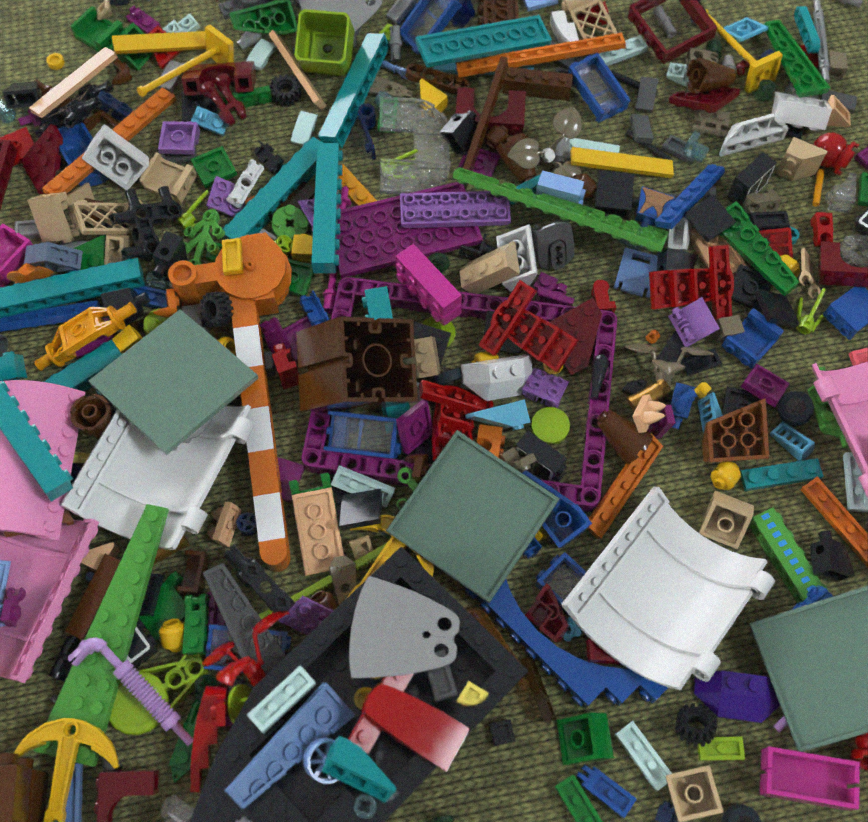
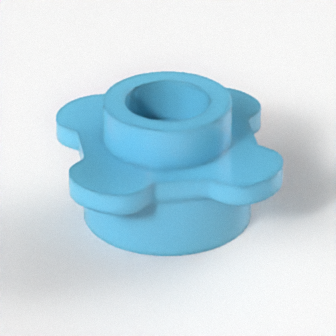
M571 617L567 620L571 631L568 629L564 635V640L567 642L571 641L573 637H579L582 634V630Z

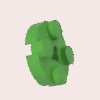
M293 205L281 207L274 213L272 231L276 237L287 235L293 241L294 234H305L307 231L308 220L306 215ZM286 221H292L294 227H286Z

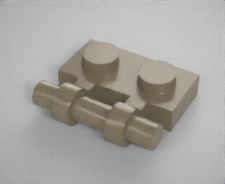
M695 110L692 131L698 132L700 135L705 133L714 135L717 138L719 136L726 137L730 112L718 110L715 113H707L706 110Z

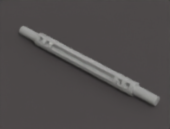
M814 0V25L820 39V50L818 52L819 71L828 84L830 82V63L824 13L821 9L820 0Z

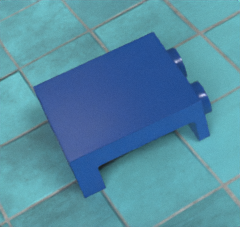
M853 287L831 303L823 313V316L848 340H851L856 333L868 325V290L865 287Z
M754 308L742 322L745 331L738 335H728L722 344V347L729 354H733L742 364L749 366L751 369L772 348L784 332L775 323L767 322L765 316Z

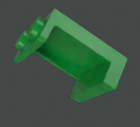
M93 6L70 26L76 39L98 52L105 47L107 48L112 43V36L119 35L124 29L122 22L118 20L114 23L107 19L99 21L97 19V11Z

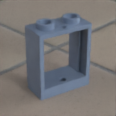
M51 242L26 246L24 264L28 263L36 267H45L57 273L79 270L81 268L83 251Z

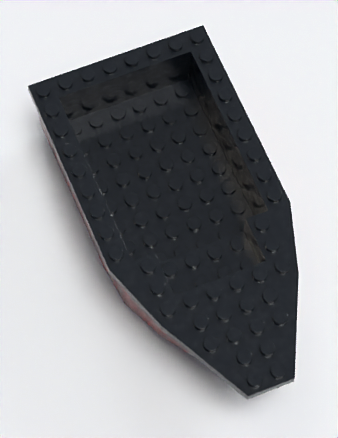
M400 547L371 577L419 593L448 608L460 620L459 632L454 636V643L457 646L456 658L449 664L458 696L435 702L427 671L414 673L404 692L431 705L470 728L466 735L467 737L528 673V670L414 558ZM366 580L254 686L215 756L190 822H236V820H241L243 816H246L248 820L253 822H386L437 768L436 765L422 758L382 730L367 755L396 787L395 793L386 802L340 780L324 784L312 779L303 767V760L290 767L285 775L276 782H273L266 791L244 809L240 808L225 792L226 788L323 682L327 683L355 714L352 719L334 734L331 733L326 738L336 740L338 736L346 739L349 738L362 715V710L354 702L356 691L362 687L372 689L383 679V677L379 679L351 678L349 663L351 628L357 601ZM444 617L438 620L437 626L439 629L447 631L451 628L452 623L448 618ZM424 631L422 636L424 638H429L430 633L428 631ZM438 644L434 648V653L445 650L447 655L449 652L445 644ZM301 666L315 681L316 685L263 734L247 714ZM468 681L489 693L488 697L478 705L463 706L457 703ZM326 743L318 746L322 753H325ZM315 750L312 753L311 759H317L318 754ZM310 764L313 774L320 764ZM321 771L318 777L327 778L326 773Z

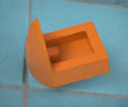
M166 289L167 308L154 311L155 315L169 318L177 312V306H180L179 296L175 295L174 289Z

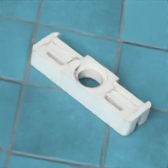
M251 159L248 167L236 182L233 191L228 195L227 202L240 208L264 170V166L261 164L257 165L256 161ZM242 180L247 181V182L250 184V186H249V187L244 186V185L241 183V181H242Z

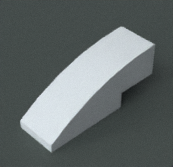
M565 11L551 12L550 25L557 41L565 43L579 40L574 22H567Z
M685 216L673 229H669L668 248L687 251L692 224Z

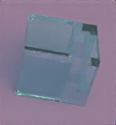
M694 131L685 145L683 154L702 163L710 149L698 143L701 133Z

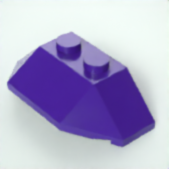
M720 670L715 671L711 679L705 682L694 675L695 696L705 706L710 708L709 710L713 711L718 718L762 723L780 707L769 677Z

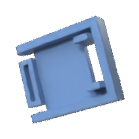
M625 247L613 289L617 290L619 282L623 283L621 287L622 292L642 297L644 289H647L646 298H650L649 272L657 271L658 256ZM632 257L643 259L650 262L649 264H647L644 262L632 260Z

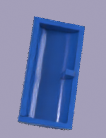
M84 123L76 124L73 128H58L63 137V144L59 145V152L68 166L87 150L93 139ZM95 169L79 185L82 186L87 182L91 187L102 184L109 178Z

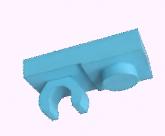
M197 106L191 122H197L199 127L223 137L228 128V125L219 117V114Z

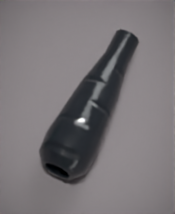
M598 354L593 359L592 391L590 397L593 400H598L609 364L607 356L603 354Z

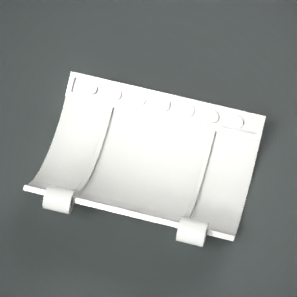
M225 406L214 415L210 424L200 436L192 438L190 443H181L176 451H171L168 455L162 452L116 409L73 482V489L67 492L60 506L84 519L99 521V527L127 539H131L147 504L168 508L169 512L158 548L175 550L185 531L198 534L208 514L200 509L234 443L245 444L255 426L253 422L246 419L251 406Z
M653 487L561 605L579 628L596 645L619 663L655 683L681 690L692 673L705 682L711 679L721 664L720 659L713 652L751 596L755 599L763 600L775 583V580L769 573L762 571L768 563L766 559L744 556L708 540L677 515L668 504L670 501L659 487Z

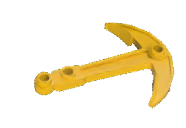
M381 515V524L352 528L350 531L366 530L378 533L381 530L389 534L386 530L395 516ZM391 535V538L360 584L354 587L349 596L400 547L405 549L408 546ZM413 551L417 555L416 557L420 565L433 577L434 564Z
M61 718L42 724L31 731L14 752L18 754L19 758L32 749L46 745V741H58L49 806L45 812L44 822H54L55 820L65 822L67 813L65 808L80 743L91 745V750L103 756L114 769L119 767L115 747L99 727L85 720L74 718ZM73 726L76 727V732L74 734L71 733V728Z

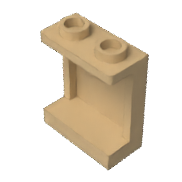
M156 152L154 157L150 159L149 166L145 172L141 174L140 183L145 190L159 195L158 189L160 187L168 186L172 199L182 204L198 175L193 166L188 164L186 167L163 159Z
M66 192L41 194L27 200L42 242L55 244L63 241V243L74 241V237L80 235L79 231H70L61 205L62 201L68 199Z

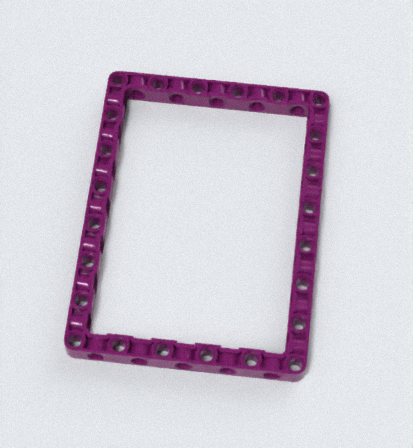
M345 277L338 284L331 319L353 317L354 305L358 304V302L363 303L362 297H365V290L385 286L388 289L391 308L399 307L407 308L410 311L431 312L422 307L418 298L411 295L405 284ZM458 291L462 295V309L458 317H476L486 320L487 310L495 311L491 308H498L508 298ZM530 301L526 310L550 322L576 306ZM600 310L602 316L596 335L593 359L598 354H603L607 356L609 364L601 386L603 393H599L598 400L590 398L592 378L590 382L589 410L584 436L586 441L581 465V485L542 480L580 506L584 512L594 511L601 496L606 437L600 428H594L592 424L598 423L597 418L603 411H609L617 316L613 312ZM311 411L302 452V462L305 470L314 474L329 473L335 475L339 465L347 468L348 464L354 463L356 466L350 469L385 484L409 487L407 483L404 484L398 480L397 474L402 467H410L413 470V463L397 459L324 450L326 440L329 439L326 429L328 426H331L332 415H328V411ZM319 422L324 423V425L321 427L316 426V424ZM311 458L317 459V461L314 463L308 462V460ZM588 460H595L597 464L592 465ZM388 469L395 470L393 474L386 473ZM403 472L402 478L408 479L409 474L407 472ZM589 496L594 500V502L589 503L584 499V497Z

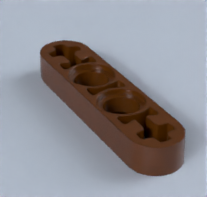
M411 63L406 67L405 76L413 82L420 83V80L424 79L435 88L456 95L460 85L464 86L463 88H470L469 81L462 77L429 67L426 68L415 63ZM429 74L432 75L434 79L429 80L425 76ZM446 79L450 84H443L441 80Z

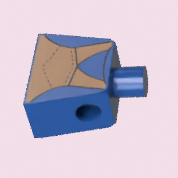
M642 186L635 220L642 222L641 227H647L648 225L656 227L655 220L674 201L675 197Z

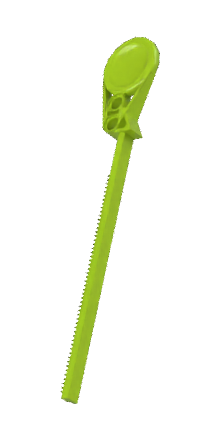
M386 544L355 560L356 571L358 572V569L362 570V567L365 568V565L369 567L368 564H372V561L376 560ZM331 575L291 596V599L296 602L302 596L311 598L316 592L325 591V588L328 589V586L331 587L333 584ZM268 609L259 614V617L263 619L273 612ZM229 633V641H233ZM206 654L183 655L178 662L139 670V675L142 674V678H145L144 681L147 680V684L150 683V687L153 686V690L156 689V693H159V696H162V699H165L164 702H168V704L169 696L167 691L171 689L174 692L180 693L170 705V708H173L174 711L206 678L208 669H203L204 666L202 665L204 661L202 657L206 656ZM200 665V672L192 674L193 667ZM170 670L165 676V683L157 676L151 674ZM177 676H181V682L178 685L173 686V679ZM120 682L109 722L116 730L126 735L139 736L152 731L160 723H158V720H155V717H152V714H149L150 710L147 711V707L144 708V704L141 705V701L138 702V698L135 699V695H132V692L126 689L127 686H123L124 683Z

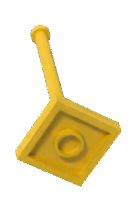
M706 9L709 17L718 27L717 32L750 64L744 90L749 94L776 81L783 55L777 51L756 61Z
M212 25L206 26V52L149 84L137 87L138 94L141 97L146 96L151 90L209 58L213 59L216 63L234 62L233 41Z

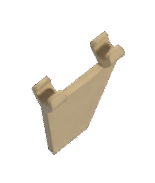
M87 182L68 194V199L61 202L63 210L68 209L73 223L69 225L70 231L79 230V225L72 208L73 202L75 200H85V198L94 200L90 184Z
M802 248V272L799 281L802 286H805L804 281L806 279L811 285L808 294L811 299H814L813 294L815 292L820 294L821 289L816 285L810 255L805 248Z

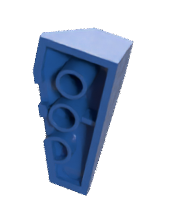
M527 470L522 472V474L560 499L542 525L558 548L565 547L593 524L580 506Z

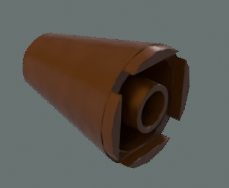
M704 58L693 59L688 66L686 77H689V82H686L690 92L702 93L731 86L736 80V73L732 68Z
M524 133L513 135L506 139L507 143L503 145L501 142L496 147L497 154L520 184L536 177L535 167L532 169L522 168L507 157L509 151L517 142L529 138Z
M92 394L93 396L88 397L82 396L74 402L70 409L71 422L79 430L99 440L112 418L110 404L103 396L98 394Z
M611 410L603 411L597 418L598 427L620 459L626 464L635 461L639 457L636 454L640 450L644 452L653 439L649 431L638 433L635 423Z

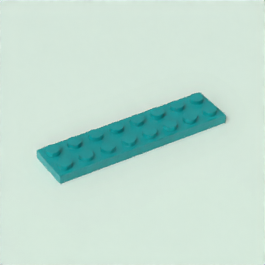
M540 15L416 36L415 40L426 68L547 46L552 41Z

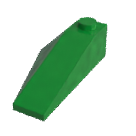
M275 0L229 13L233 29L237 31L269 34L274 30L278 35L297 31V23L290 0Z

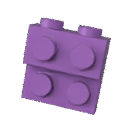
M163 121L158 146L159 154H194L195 146L198 145L200 136L198 123L191 121Z

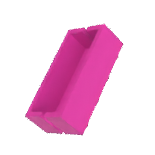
M3 223L0 225V287H6L11 281L7 279V273L17 271L24 265L26 246L33 245L28 238L20 233H16L15 230Z
M414 244L395 256L397 279L400 283H405L411 295L419 299L422 307L431 312L436 322H440L445 326L461 314L462 295Z
M769 746L761 749L760 770H764L765 773L760 774L759 795L846 811L859 810V788L847 789V785L859 783L860 762Z

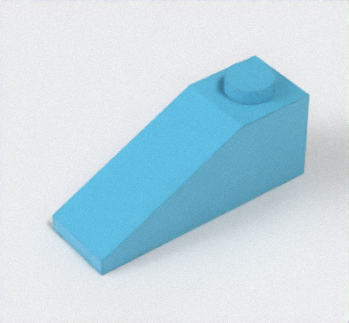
M525 399L465 414L467 419L503 427L504 429L512 427L513 431L524 428L523 424L530 422Z

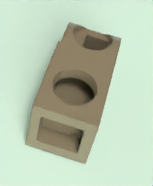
M690 48L685 57L687 69L691 61L697 58H704L718 63V54L709 50Z
M768 189L762 194L750 193L747 196L743 209L748 214L753 212H775L779 207L781 198L773 189Z

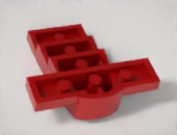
M729 245L708 247L710 268L650 271L651 309L689 305L702 297L705 302L711 301L712 316L715 321L719 318L732 316L731 296L734 290V278L730 269Z
M519 280L508 299L495 310L491 319V326L480 341L479 346L493 356H496L506 339L509 338L538 361H541L555 372H559L579 340L547 320L526 310L537 290Z
M421 380L419 384L420 398L436 402L432 427L433 461L437 459L456 430L473 440L471 431L475 427L474 421L467 419L465 414L494 407L493 400L485 401L480 396L471 394L456 386H443Z
M414 673L383 677L381 682L372 688L366 696L362 706V715L348 739L360 746L365 753L369 754L380 732L384 730L399 743L404 744L422 758L427 759L447 772L470 728L431 705L405 693L404 690Z
M219 684V687L206 686L202 696L192 745L191 793L200 792L202 769L209 768L211 744H218L219 726L226 725L228 685Z

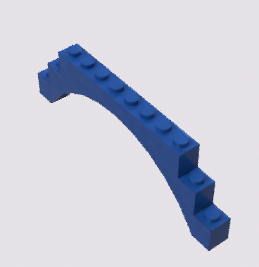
M507 579L490 603L468 588L465 590L472 599L476 598L481 603L480 607L487 614L491 613L496 618L495 622L500 628H506L511 633L510 637L516 644L521 643L526 648L525 652L533 660L536 658L541 663L540 667L547 675L552 674L557 679L556 684L563 691L568 690L571 693L572 700L579 707L583 706L586 709L602 691L606 693L605 697L612 704L615 705L616 703L620 706L636 688L639 690L638 693L642 699L653 704L668 688L644 678L630 669L606 667L590 663L554 645L537 631L522 613L509 589Z

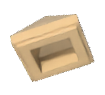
M104 0L97 8V19L99 21L113 16L109 0Z
M369 535L349 542L355 560L373 551Z

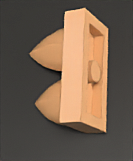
M650 394L642 396L632 416L638 433L647 432L650 424L665 417L659 411L664 409L666 405L659 401H652Z
M225 502L224 506L213 510L211 515L218 523L217 526L207 531L209 537L223 547H230L237 527V518L241 515L242 509L232 502Z

